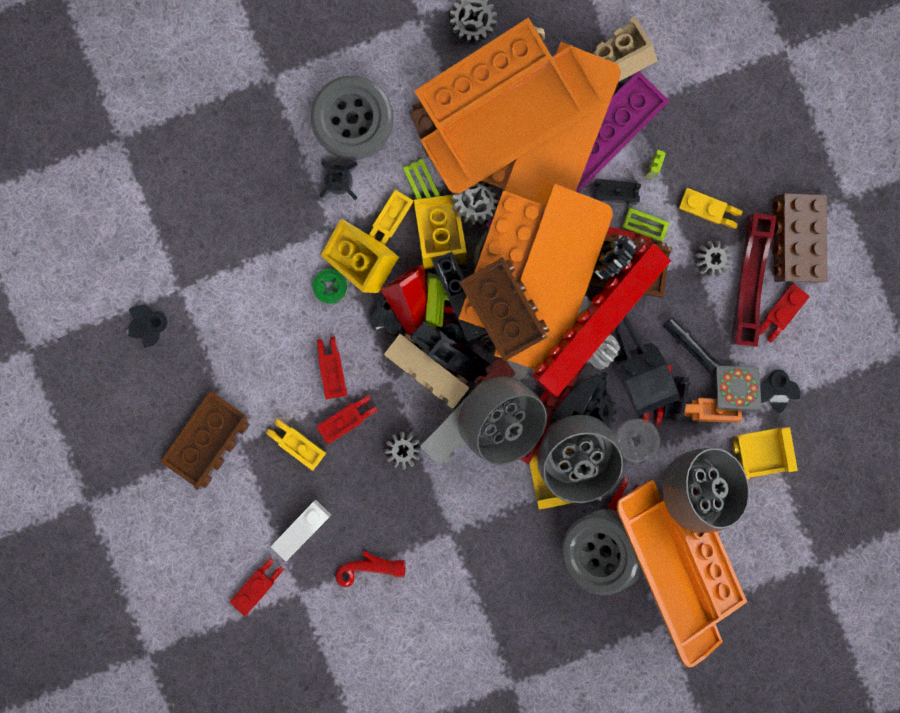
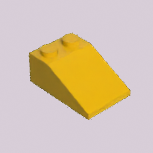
M453 195L414 200L424 269L435 268L432 260L449 252H453L458 265L466 264V247L461 217H457L459 211L452 210L454 203H451Z
M340 219L320 255L358 289L367 293H379L399 258L387 246L343 219Z

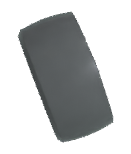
M356 75L335 78L323 86L313 101L311 126L314 135L327 152L338 158L361 160L370 157L386 144L391 135L394 123L391 102L386 93L376 83L367 78ZM356 99L362 100L363 104L361 107L354 106ZM341 101L346 103L344 110L338 108V104ZM366 112H371L373 114V118L371 120H366L364 118ZM350 115L353 117L359 116L356 124L347 123V121H350L348 118ZM334 117L340 118L341 122L339 125L332 123ZM361 127H365L367 129V132L364 135L359 134V129ZM344 130L351 131L349 138L343 137L342 133Z
M508 376L496 377L478 386L465 400L458 418V429L462 439L478 457L493 465H507L524 457L539 442L544 433L547 414L545 406L539 397L528 386L516 378Z
M587 415L565 417L552 424L543 433L538 443L536 453L541 477L550 491L564 501L586 503L597 500L609 493L621 477L623 456L618 440L609 427L597 418ZM584 443L589 444L586 449L581 448ZM573 448L571 453L565 452L566 449ZM567 462L568 465L564 467L561 463Z
M700 448L685 452L670 463L664 475L663 496L666 507L677 524L692 532L712 533L732 527L740 521L748 506L749 484L742 465L729 452L716 448ZM697 474L701 475L700 480L698 479ZM693 488L697 491L696 495L693 493ZM702 502L705 503V508H702Z
M599 509L584 514L565 533L562 542L563 564L574 583L583 590L597 595H612L628 589L643 574L617 510ZM599 533L605 534V538L601 539ZM589 542L595 545L594 550L589 549ZM594 558L599 560V566L594 565ZM609 563H612L614 565L613 571L609 570Z

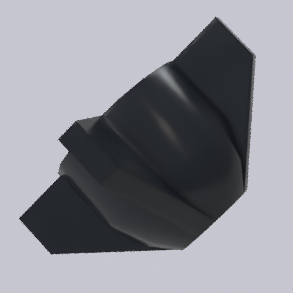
M323 161L321 165L327 170L324 176L326 187L319 196L323 199L329 192L337 195L347 192L356 201L358 198L350 189L353 184L351 172L358 164L354 162L347 168L341 165L329 167Z

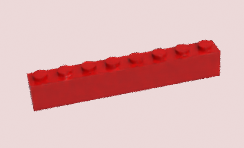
M643 242L635 248L636 252L632 255L633 258L630 264L607 281L605 289L592 299V304L587 310L579 314L574 326L564 332L562 340L549 350L545 360L535 366L534 373L530 377L549 394L558 397L669 265L671 260L654 243Z

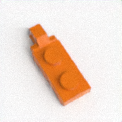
M698 398L697 400H692L691 404H686L684 415L692 416L693 421L740 423L742 421V411L716 410V399Z

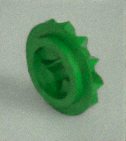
M326 269L315 276L312 288L317 299L321 302L332 304L337 303L345 296L347 282L339 271ZM336 278L334 287L338 292L330 290L324 294L327 287L322 281L330 283Z

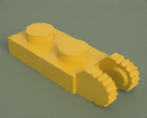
M686 188L678 208L715 224H722L736 229L738 224L732 220L722 218L724 212L726 211L734 216H741L743 213L742 210L728 206L725 202Z
M395 189L373 224V229L369 236L375 239L377 232H382L385 236L380 242L386 245L388 240L393 237L414 201Z
M276 418L274 423L286 431V435L282 439L275 431L270 429L267 430V435L313 471L326 452L296 429L290 428L283 421Z

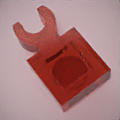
M499 358L485 368L488 375L479 376L474 382L478 383L480 380L486 382L503 376L513 377L516 373L507 361Z

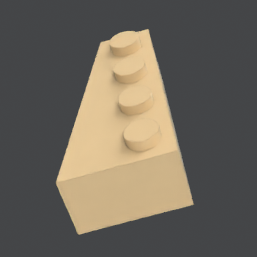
M635 16L629 20V24L623 29H617L613 33L614 36L606 43L601 42L596 46V51L592 53L619 66L621 71L619 81L658 61L651 41Z
M407 333L405 336L399 334L384 355L453 409L469 389L466 386L468 381L459 374L456 376L448 372L450 369L428 356L427 350L424 348L420 350L414 345L416 342L410 339Z

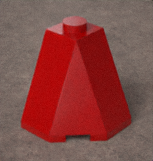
M421 264L412 267L380 290L407 334L412 333L424 319L426 320L428 288L425 270Z

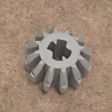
M711 241L706 243V247L700 246L699 250L701 253L695 255L697 259H701V261L695 264L696 267L703 265L700 273L704 274L708 270L707 275L709 278L713 277L714 273L717 278L722 276V272L727 273L729 269L726 265L733 264L731 260H727L728 257L732 256V252L725 253L728 246L724 245L720 249V241H716L714 246ZM717 255V262L712 264L710 262L712 260L711 256Z
M610 334L586 364L594 369L602 370L604 367L607 368L611 362H614L613 359L618 356L617 352L620 349L616 338Z
M401 432V440L395 434L392 435L393 440L396 442L395 444L391 441L386 442L388 446L393 447L392 449H385L386 454L392 453V456L387 461L390 462L395 458V468L399 465V462H402V469H406V461L413 467L415 464L411 458L420 459V456L414 454V452H421L422 448H414V445L418 444L419 440L416 439L410 442L413 437L411 433L405 439V433ZM399 445H403V447L406 445L409 448L407 456L398 454L400 450Z

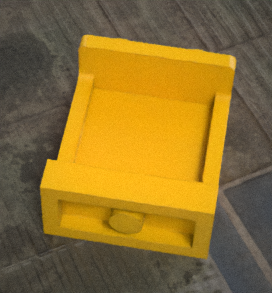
M780 427L734 436L735 441H732L733 453L737 454L738 462L742 465L747 479L785 471H798L790 427Z
M571 448L566 449L565 452H566V453H571V452H572V449H571ZM535 453L529 465L538 509L570 504L571 502L564 501L555 496L545 485L538 469L537 453ZM563 462L561 465L566 467L568 463Z

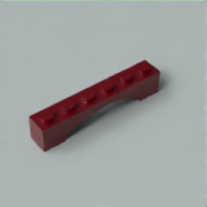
M753 213L748 216L731 345L758 347L761 328L760 304L768 252L774 236L776 216Z

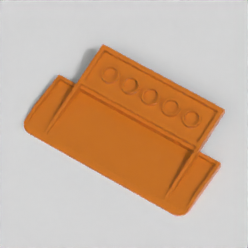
M529 17L414 90L437 128L420 141L448 189L453 193L464 192L591 114L602 103L600 92L572 44L556 55L551 56Z
M560 42L557 53L570 45ZM573 47L602 96L601 106L481 181L545 206L553 184L576 192L620 79L621 71L619 66L614 62Z
M553 184L546 206L502 191L474 273L494 263L501 257L505 261L510 259L516 270L512 273L516 281L521 279L527 289L524 292L527 301L532 299L538 309L535 312L536 317L539 321L543 319L550 330L546 333L548 336L546 339L508 359L509 361L534 369L538 363L545 360L549 350L562 340L564 332L574 326L613 216L612 209L608 204L557 184ZM466 295L458 319L485 328ZM495 349L494 356L502 358L498 350Z
M652 479L617 501V512L680 660L685 667H694L723 642L716 624L747 603V600L718 532H692L677 524L670 515L665 500L661 498ZM693 488V493H694V495L697 494V491H696L695 488ZM702 502V508H705L704 502Z

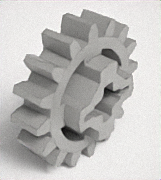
M460 0V5L454 3L456 11L450 12V16L454 17L450 20V25H456L453 28V32H460L459 39L466 36L468 43L471 41V38H474L476 43H478L479 37L486 40V33H493V29L490 26H496L497 21L493 20L497 17V12H491L494 9V5H487L488 0ZM463 10L465 16L459 21V15ZM470 15L473 17L477 16V21L470 20ZM488 16V22L484 27L482 20ZM467 29L475 30V32L467 31Z
M482 181L481 184L477 183L462 193H452L451 203H454L452 210H458L457 217L464 216L465 223L470 219L473 225L476 224L477 220L484 224L485 220L490 221L495 214L499 203L495 199L497 193H491L492 186L486 187L485 182Z

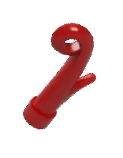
M363 551L362 555L368 560L345 563L338 568L335 575L336 582L341 587H349L354 583V571L381 573L405 578L406 561L386 560ZM344 572L349 574L348 581H344L342 578Z

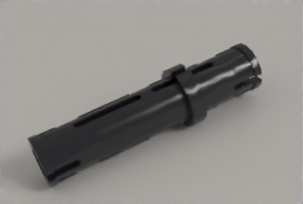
M671 317L663 325V328L676 339L675 342L678 345L681 344L708 372H711L718 365L719 362L674 317Z

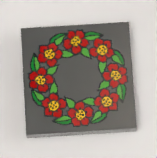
M716 366V410L759 412L761 410L759 368Z

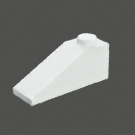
M315 500L273 543L271 548L287 561L331 514Z

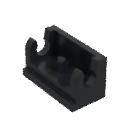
M596 179L594 199L604 202L637 205L640 202L639 189L641 184Z

